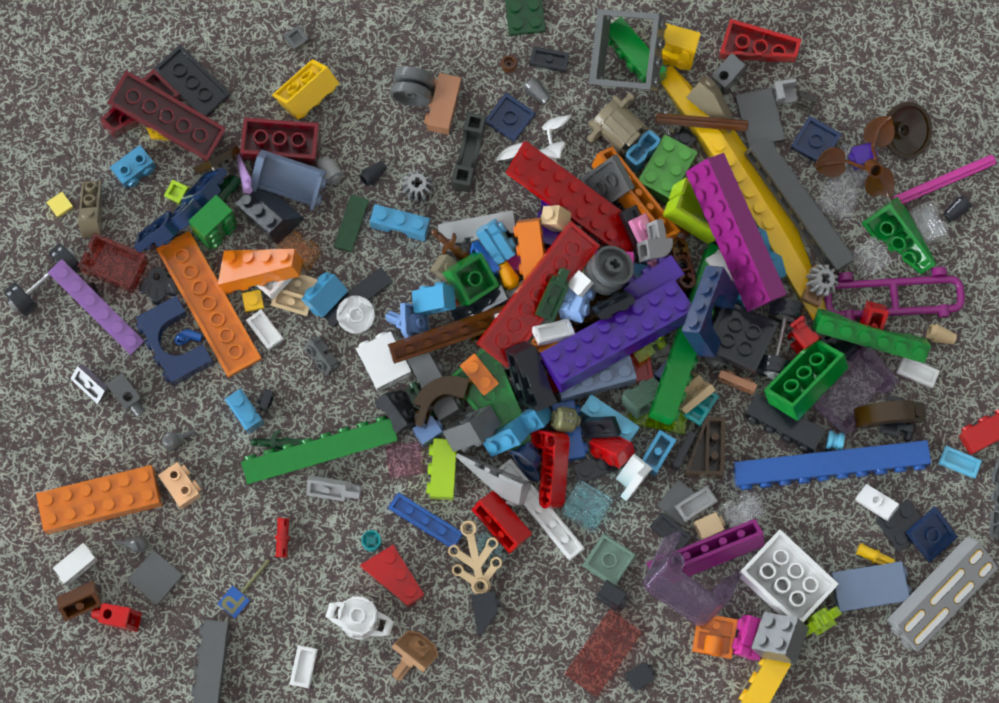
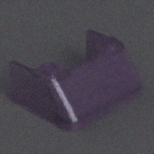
M678 531L663 538L643 584L650 594L695 625L703 626L708 624L730 601L742 574L738 572L722 578L720 584L716 585L712 592L707 590L682 572L685 563L684 557L675 550L682 535V532Z

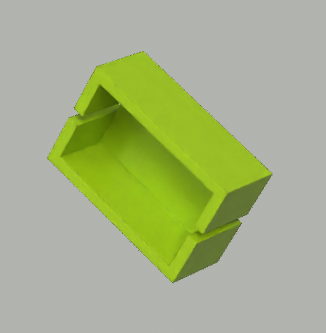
M684 178L673 185L669 196L670 201L667 202L663 216L709 244L715 241L714 235L688 178Z

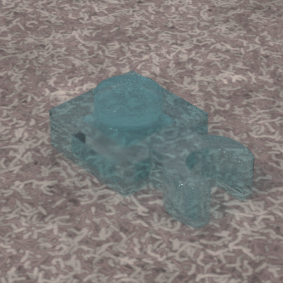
M483 532L479 533L476 541L479 553H482L486 547L487 540L492 536ZM490 540L489 545L494 547L496 545V542L494 540ZM498 545L497 548L492 550L489 557L492 558L493 553H496L497 556L505 560L506 557L500 553L504 547Z

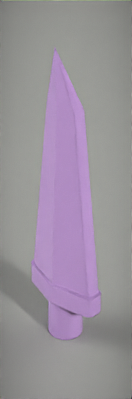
M238 154L237 165L243 193L250 194L252 193L251 177L241 156Z

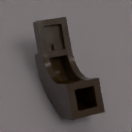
M444 376L429 382L421 389L414 401V405L420 407V410H417L414 416L415 425L426 429L433 407L443 398L455 397L467 401L473 382L459 376Z
M913 400L878 402L854 408L856 428H874L890 423L926 422L924 403L914 402Z

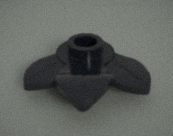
M155 267L149 271L148 277L140 282L139 293H148L150 300L155 305H159L163 301L165 294L177 295V286L172 278L167 277V273L163 268ZM155 273L160 274L159 280L154 279Z

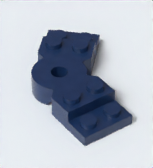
M222 167L203 174L181 198L182 204L173 213L171 211L165 212L137 234L134 248L140 253L142 250L150 249L154 242L158 247L163 244H169L174 239L175 234L190 225L188 221L215 195L222 191L218 186L223 183V177L227 174V171Z

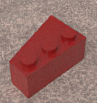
M394 545L359 565L362 570L368 573L408 608L425 598L424 593Z

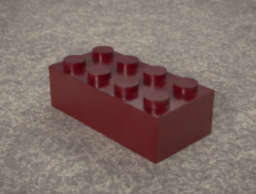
M244 117L240 146L241 158L245 161H256L260 151L264 150L309 166H317L321 133L319 123Z

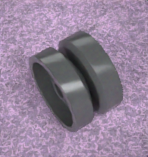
M404 66L396 68L393 76L395 83L391 86L390 97L404 105L428 106L432 96L430 90H432L435 81L434 75L416 67Z
M605 246L585 265L584 275L594 283L590 288L596 293L611 295L616 291L618 292L633 276V262L623 249L616 246Z

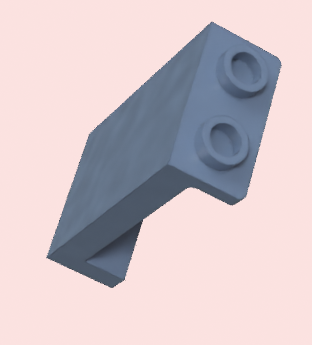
M261 150L256 158L251 177V187L254 192L260 188L311 205L310 210H314L316 205L320 206L323 195H320V192L327 183V178H324L326 171Z
M902 561L830 574L838 583L833 590L835 605L841 613L901 603L912 594L911 587L906 582L908 577L907 568L903 566Z

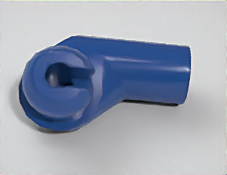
M185 329L175 336L174 342L178 346L184 345L190 340L201 342L203 333Z

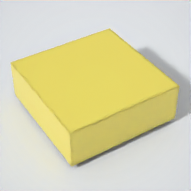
M63 192L47 201V204L58 218L74 208Z

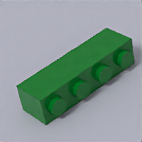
M620 17L610 24L608 46H612L616 56L626 62L628 70L638 76L639 83H646L650 49L628 23ZM664 65L660 68L659 76L661 81L667 78V69Z

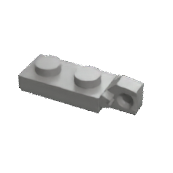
M309 475L306 495L337 501H345V499L350 498L360 499L362 486L347 481Z

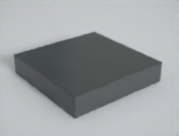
M153 550L128 578V581L158 606L184 575Z

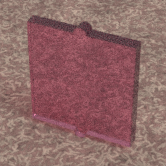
M419 442L386 446V464H388L390 478L423 474V456H421Z

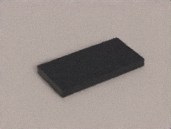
M181 45L154 68L180 93L181 98L191 108L206 117L231 96V93Z

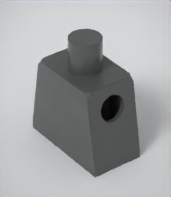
M731 53L712 74L711 79L719 87L720 91L726 94L746 74V65Z
M123 373L106 384L126 411L131 410L136 418L146 411L140 404L143 399ZM128 394H131L133 397L131 401L125 399Z

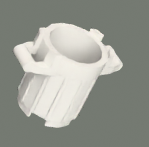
M352 596L344 602L330 603L326 613V618L341 627L349 637L357 640H364L371 636H390L394 623L386 615L378 612L373 602L363 596ZM340 607L338 609V619L333 618L336 608ZM380 620H386L383 632L377 631Z

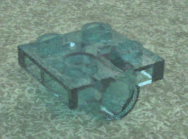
M578 480L560 514L594 533L613 499L585 482Z

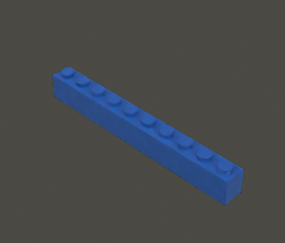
M925 440L734 462L732 466L735 487L745 491L753 489L752 486L760 485V488H770L772 484L779 483V486H788L794 481H798L799 484L810 483L811 479L825 482L830 480L829 477H837V480L848 479L849 475H856L860 478L866 477L868 473L873 472L876 475L888 474L887 471L895 470V473L906 472L909 468H914V471H921L931 464L928 441Z

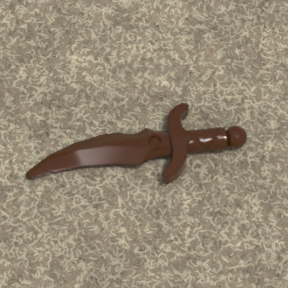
M432 229L431 234L444 245L442 248L443 255H446L447 250L450 249L454 256L460 260L469 256L467 252L455 244L457 238L455 233L452 234L451 239H448L441 232H438L437 229Z

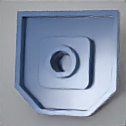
M401 303L400 314L389 311L385 316L388 322L395 324L396 328L401 329L404 338L429 330V315L414 314L413 304Z

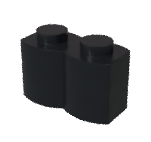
M606 580L596 599L616 612L617 609L622 610L628 597H626V591Z

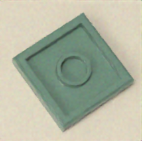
M603 533L582 567L603 581L609 580L617 585L636 554Z

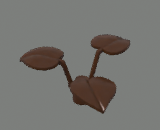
M881 116L869 122L865 127L863 138L866 142L872 143L871 149L874 158L868 159L863 166L850 160H845L846 155L842 149L831 147L820 155L815 163V169L824 176L837 177L845 172V163L858 167L869 174L864 185L866 192L873 197L882 195L891 200L895 185L894 175L890 169L883 167L878 162L879 158L876 154L875 145L877 147H885L892 142L895 134L893 118L891 116Z

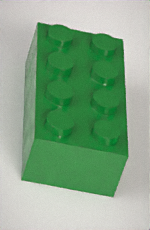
M821 340L814 343L808 349H803L764 389L768 403L798 421L848 369L845 355Z

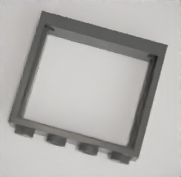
M597 9L589 84L658 91V83L661 82L659 76L660 68L663 65L662 50L665 47L664 33L667 29L666 15ZM611 16L653 20L646 83L604 80Z

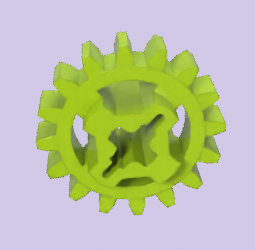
M836 606L828 611L824 607L806 620L809 624L806 626L809 628L806 637L813 632L818 636L836 625L837 623L834 619L842 614L839 608Z

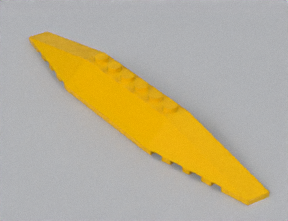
M673 66L667 67V78L661 81V84L680 114L709 117L686 98L693 87ZM689 127L709 158L722 153L725 154L756 225L767 232L771 250L782 256L787 274L785 278L800 300L808 282L806 275L810 273L809 270L812 268V265L796 226L744 153L747 151V148L735 130L729 133L723 129ZM824 296L818 308L800 300L812 320H814L818 308L826 310Z

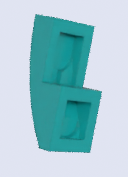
M713 392L687 414H684V417L701 426L705 417H707L719 398V395Z

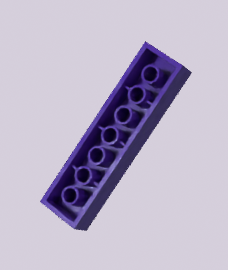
M675 279L635 300V303L631 304L630 308L614 313L609 319L599 320L541 352V363L562 393L684 325L692 304Z

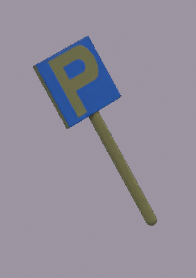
M270 559L264 562L241 591L232 585L217 603L233 618H236L251 601L244 593L269 564Z

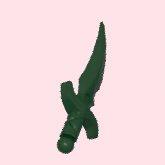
M277 430L273 433L271 439L257 440L254 438L250 443L252 446L257 445L271 447V449L274 448L275 450H283V445L293 443L294 446H297L304 439L290 437L276 439L278 434L281 433V430Z

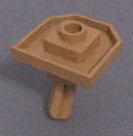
M406 631L392 646L395 651L402 655V661L393 671L392 676L396 680L401 681L414 666L424 672L438 657L435 644L420 632Z

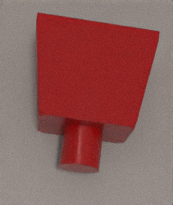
M103 603L101 608L97 607L92 610L91 617L98 619V623L109 627L138 632L142 613L129 607Z

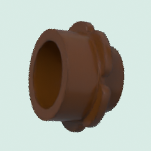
M512 55L504 56L500 61L502 70L506 73L516 71L517 59Z

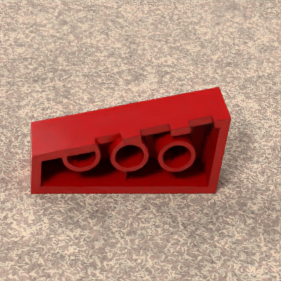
M730 19L718 59H727L733 53L739 60L795 63L802 39Z

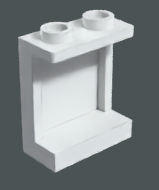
M391 331L388 333L382 332L376 336V339L370 342L369 340L364 341L356 348L377 392L412 375L406 360L396 364L392 361L388 344L396 341Z

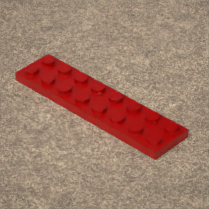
M527 141L522 143L505 174L548 205H560L571 212L570 221L578 226H582L584 231L603 245L616 246L625 252H632L634 247L618 213L622 212L619 208Z
M569 221L476 344L504 367L508 368L505 349L523 341L528 342L533 335L532 327L540 325L544 318L535 315V312L553 275L556 276L560 268H565L570 271L566 279L569 282L578 271L581 272L600 245L572 221Z

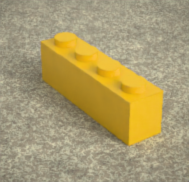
M761 657L758 663L761 667L758 672L754 671L749 679L751 685L748 690L744 688L738 698L741 700L740 703H770L791 664Z

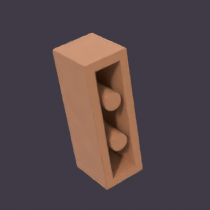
M439 73L438 79H435L433 86L435 93L434 96H431V101L428 107H431L430 113H426L424 120L428 131L449 135L461 88V77Z

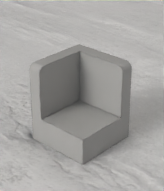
M796 78L774 82L772 89L776 105L797 102Z

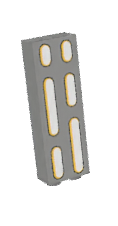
M966 537L887 619L892 626L890 628L896 636H900L902 639L900 642L908 650L912 648L919 652L998 569L978 541Z

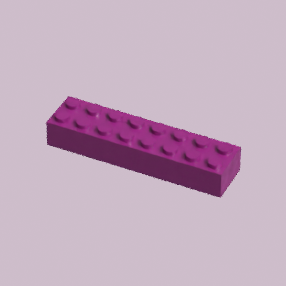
M722 153L707 158L687 170L688 180L747 312L787 295L725 154Z

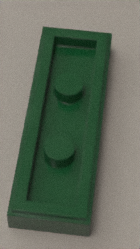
M355 195L350 196L334 248L350 253L353 252L369 199Z

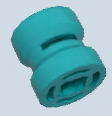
M369 530L362 535L361 542L365 550L369 552L379 550L382 540L378 532Z

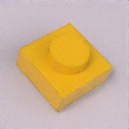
M261 290L242 293L246 313L264 309Z

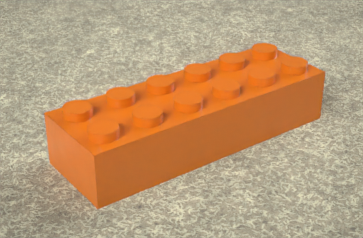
M152 465L36 493L43 531L47 534L163 506L155 468Z

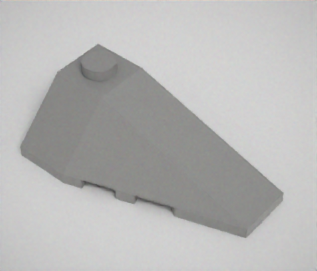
M457 453L456 457L501 498L506 499L507 504L514 507L524 504L532 482L467 454Z

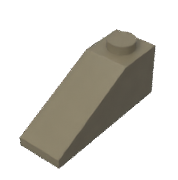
M703 76L686 98L709 117L734 119L719 87L712 79Z

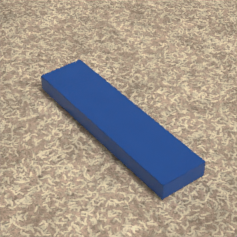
M399 492L388 507L390 511L448 547L453 544L457 545L463 536L460 530Z

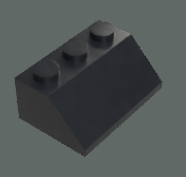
M257 189L256 192L252 191L250 194H245L235 203L242 214L277 245L304 220V217L281 197L263 189Z

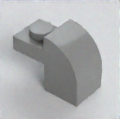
M663 219L654 220L646 224L648 239L637 243L640 262L654 261L666 256L671 251L673 238H666Z

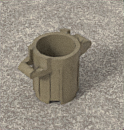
M631 93L627 94L623 100L618 95H614L612 97L613 100L598 113L595 119L589 121L588 126L593 132L587 136V140L591 144H594L602 136L619 153L626 155L628 148L630 149L633 145L638 144L642 133L649 131L646 125L628 109L631 103L635 101V97Z

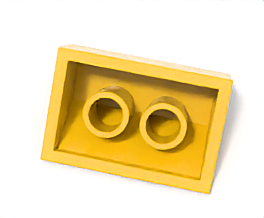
M312 59L275 91L272 97L291 116L299 120L305 117L310 109L319 105L322 99L327 94L332 93L340 83L327 66Z

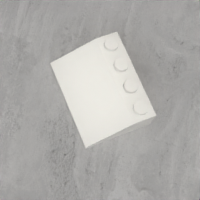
M780 529L737 574L742 581L779 615L796 617L802 622L811 615L838 585L828 573Z

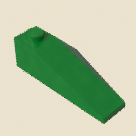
M898 197L883 205L862 222V225L877 242L882 240L889 246L887 249L890 252L897 251L903 256L902 260L920 274L937 264L911 215Z

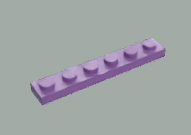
M62 259L48 272L130 355L144 342Z

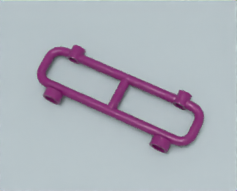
M947 267L932 268V276L853 281L852 272L837 274L839 276V284L835 289L890 286L892 308L888 309V316L938 313V318L950 317V313L961 310L965 304L963 283L956 276L948 275ZM953 283L956 286L958 300L955 305L899 307L897 286ZM832 293L824 297L827 311L837 313L855 321V318H861L863 310L836 311L833 308Z

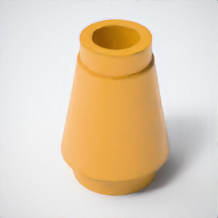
M507 260L498 265L500 267L499 275L502 286L506 290L517 287L520 284V277Z

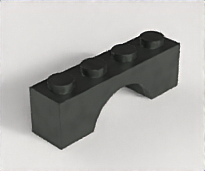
M467 112L461 148L451 180V186L454 190L468 193L471 191L486 126L485 115Z

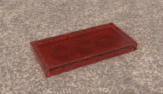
M609 609L564 675L597 698L642 632Z

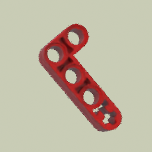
M536 430L531 434V443L536 448L543 449L539 503L542 508H561L565 503L570 438L565 432Z

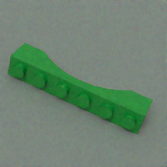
M820 308L817 309L812 323L816 333L925 363L931 348V344L926 338L908 333H896L874 328Z

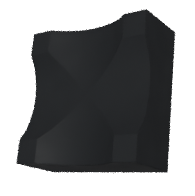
M402 390L387 392L374 402L378 408L387 413L396 433L406 429L412 430L416 426L414 416L418 409L412 405L410 397L406 392Z

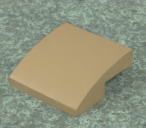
M303 274L293 278L272 300L271 306L308 316L310 309L301 298L308 288L314 286L317 278Z
M691 371L692 380L684 391L687 393L683 404L680 403L679 410L685 414L716 391L712 384L704 381L700 374Z

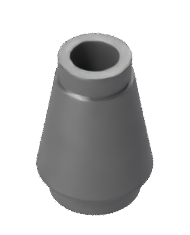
M535 77L523 87L527 94L542 104H545L551 98L540 80Z

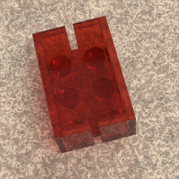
M94 233L87 246L93 257L85 251L78 264V268L82 273L134 294L140 281L138 275H143L150 261L147 255Z

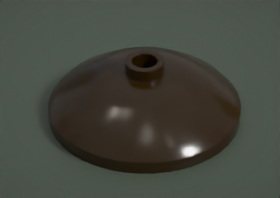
M902 102L895 105L886 115L893 118L895 129L894 138L887 145V148L900 158L917 157L925 151L932 137L930 116L921 105L914 102Z

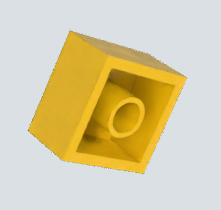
M666 23L667 29L664 33L665 47L662 50L663 65H671L681 70L691 71L701 33Z

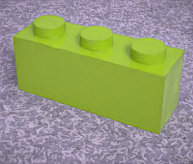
M434 438L433 444L429 445V455L432 456V463H428V475H431V482H427L426 494H430V499L454 500L457 451L453 452L447 439Z

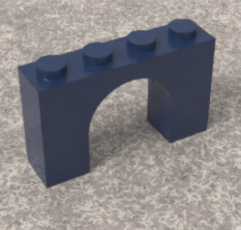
M706 265L682 329V333L698 356L716 357L721 340L712 325L713 306L734 308L739 294L724 267Z
M177 295L137 316L138 323L135 324L140 334H145L147 339L144 342L148 349L154 350L156 355L153 358L158 367L162 365L165 371L162 375L166 382H171L173 386L214 365L203 344L182 355H170L162 349L161 337L165 329L188 316Z

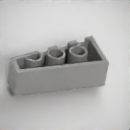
M513 210L453 222L444 221L438 224V232H441L448 239L452 238L453 233L457 235L455 244L460 246L461 249L471 248L472 243L476 240L483 246L476 235V230L495 218L498 222L502 221L507 229L505 233L508 238L512 237L516 242ZM440 242V249L442 251L444 245Z

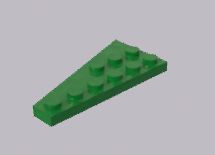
M481 349L476 355L499 384L486 395H483L475 384L472 383L467 401L475 410L491 405L501 423L496 429L498 430L520 416L522 411L503 365ZM459 368L451 375L471 380L462 368ZM531 433L525 438V440L520 445L515 446L509 450L515 451L519 446L526 445L528 442H531Z

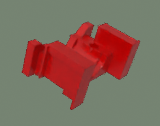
M803 315L790 324L794 329L787 335L788 339L794 337L796 340L790 344V348L796 355L803 349H808L821 338V336L819 337L815 332H812L806 325Z

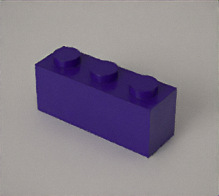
M672 254L657 259L658 263L653 267L648 265L641 270L642 275L638 278H635V276L631 277L626 283L624 290L628 291L634 300H637L671 280L680 278L685 272Z

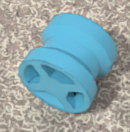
M829 430L825 449L842 450L845 433L840 432L837 434Z

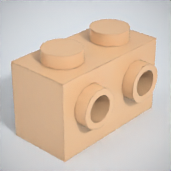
M176 462L158 476L178 506L184 509L201 497L199 491L202 489L195 480L191 482L188 477L191 473L186 466H180Z

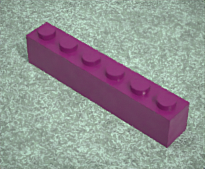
M752 519L646 562L649 576L656 590L763 547L765 545L764 535L756 519Z

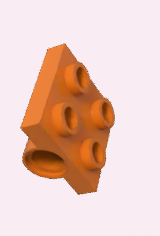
M698 612L691 652L731 659L733 652L732 643L735 638L738 619Z

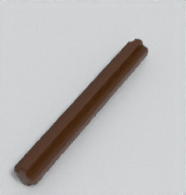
M656 113L655 123L663 125L748 131L749 126L748 120L666 113Z

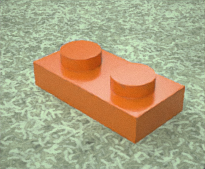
M475 353L459 365L483 395H486L499 384Z

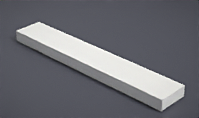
M511 458L499 467V469L529 481ZM531 484L523 505L566 558L571 561L585 548L552 508L541 507L539 492Z

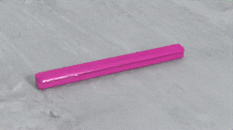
M993 155L986 156L894 196L893 199L898 197L902 204L908 203L996 164V159Z

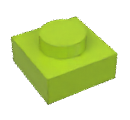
M172 180L164 197L181 205V198L190 188Z

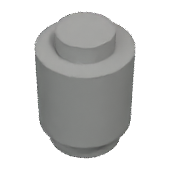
M326 156L317 162L318 169L326 171L324 178H327V184L335 185L341 181L343 173L333 159Z

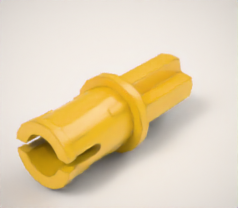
M863 543L858 546L856 555L870 560L871 564L882 565L895 562L894 559L880 553L879 549L874 550Z

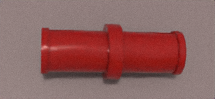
M277 518V535H275V557L288 558L290 518Z

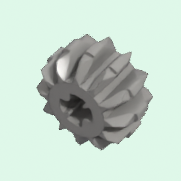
M417 169L416 174H414L410 170V177L404 175L405 182H402L401 186L404 188L403 194H408L409 200L415 196V201L417 202L420 196L425 200V194L431 195L430 189L433 188V184L430 182L432 177H427L426 171L420 174V170ZM416 183H420L419 188H415Z
M818 264L816 267L809 270L810 273L806 275V278L810 280L806 285L812 287L810 292L815 291L816 296L823 295L824 297L828 296L829 293L835 292V287L839 284L835 281L839 276L833 274L835 269L829 270V265L827 264L824 266Z

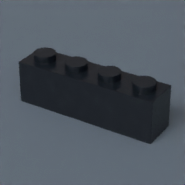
M758 393L755 394L744 415L749 423L763 426V430L769 434H778L781 436L780 439L782 441L798 445V449L804 453H813L825 432V429L803 417L798 421L770 405L767 398Z

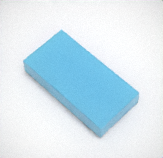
M945 446L938 464L975 479L982 460Z

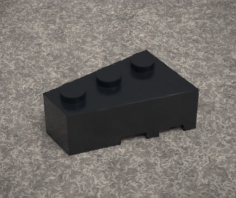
M523 341L505 349L517 401L536 412L556 404V399L536 347Z

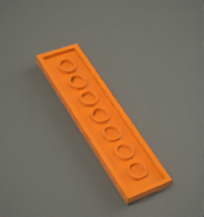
M190 231L176 237L169 244L156 248L227 377L230 378L261 361V356L224 291L218 286V280Z

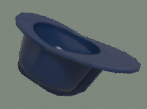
M528 442L526 445L519 446L515 451L510 450L511 456L522 473L531 481L539 482L540 476L537 468L541 461V456L533 443Z

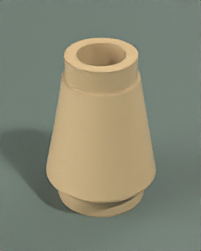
M931 324L927 330L926 338L930 342L953 345L957 334L938 324Z

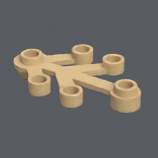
M466 520L461 525V532L467 536L471 557L462 552L456 544L448 548V553L450 556L457 557L473 568L475 576L466 572L462 564H455L452 568V573L469 582L475 594L487 593L491 589L489 580L496 569L502 566L503 561L499 556L493 557L490 561V567L484 575L481 567L492 550L497 548L499 541L495 537H490L486 542V547L479 556L475 538L477 525L472 520ZM467 524H471L473 526L472 531H468L466 529ZM490 540H494L496 542V545L494 547L489 545ZM452 547L457 548V554L451 552ZM494 559H498L500 561L499 566H495L493 564ZM459 566L462 569L461 573H456L455 567ZM479 582L484 583L485 587L483 589L478 587Z

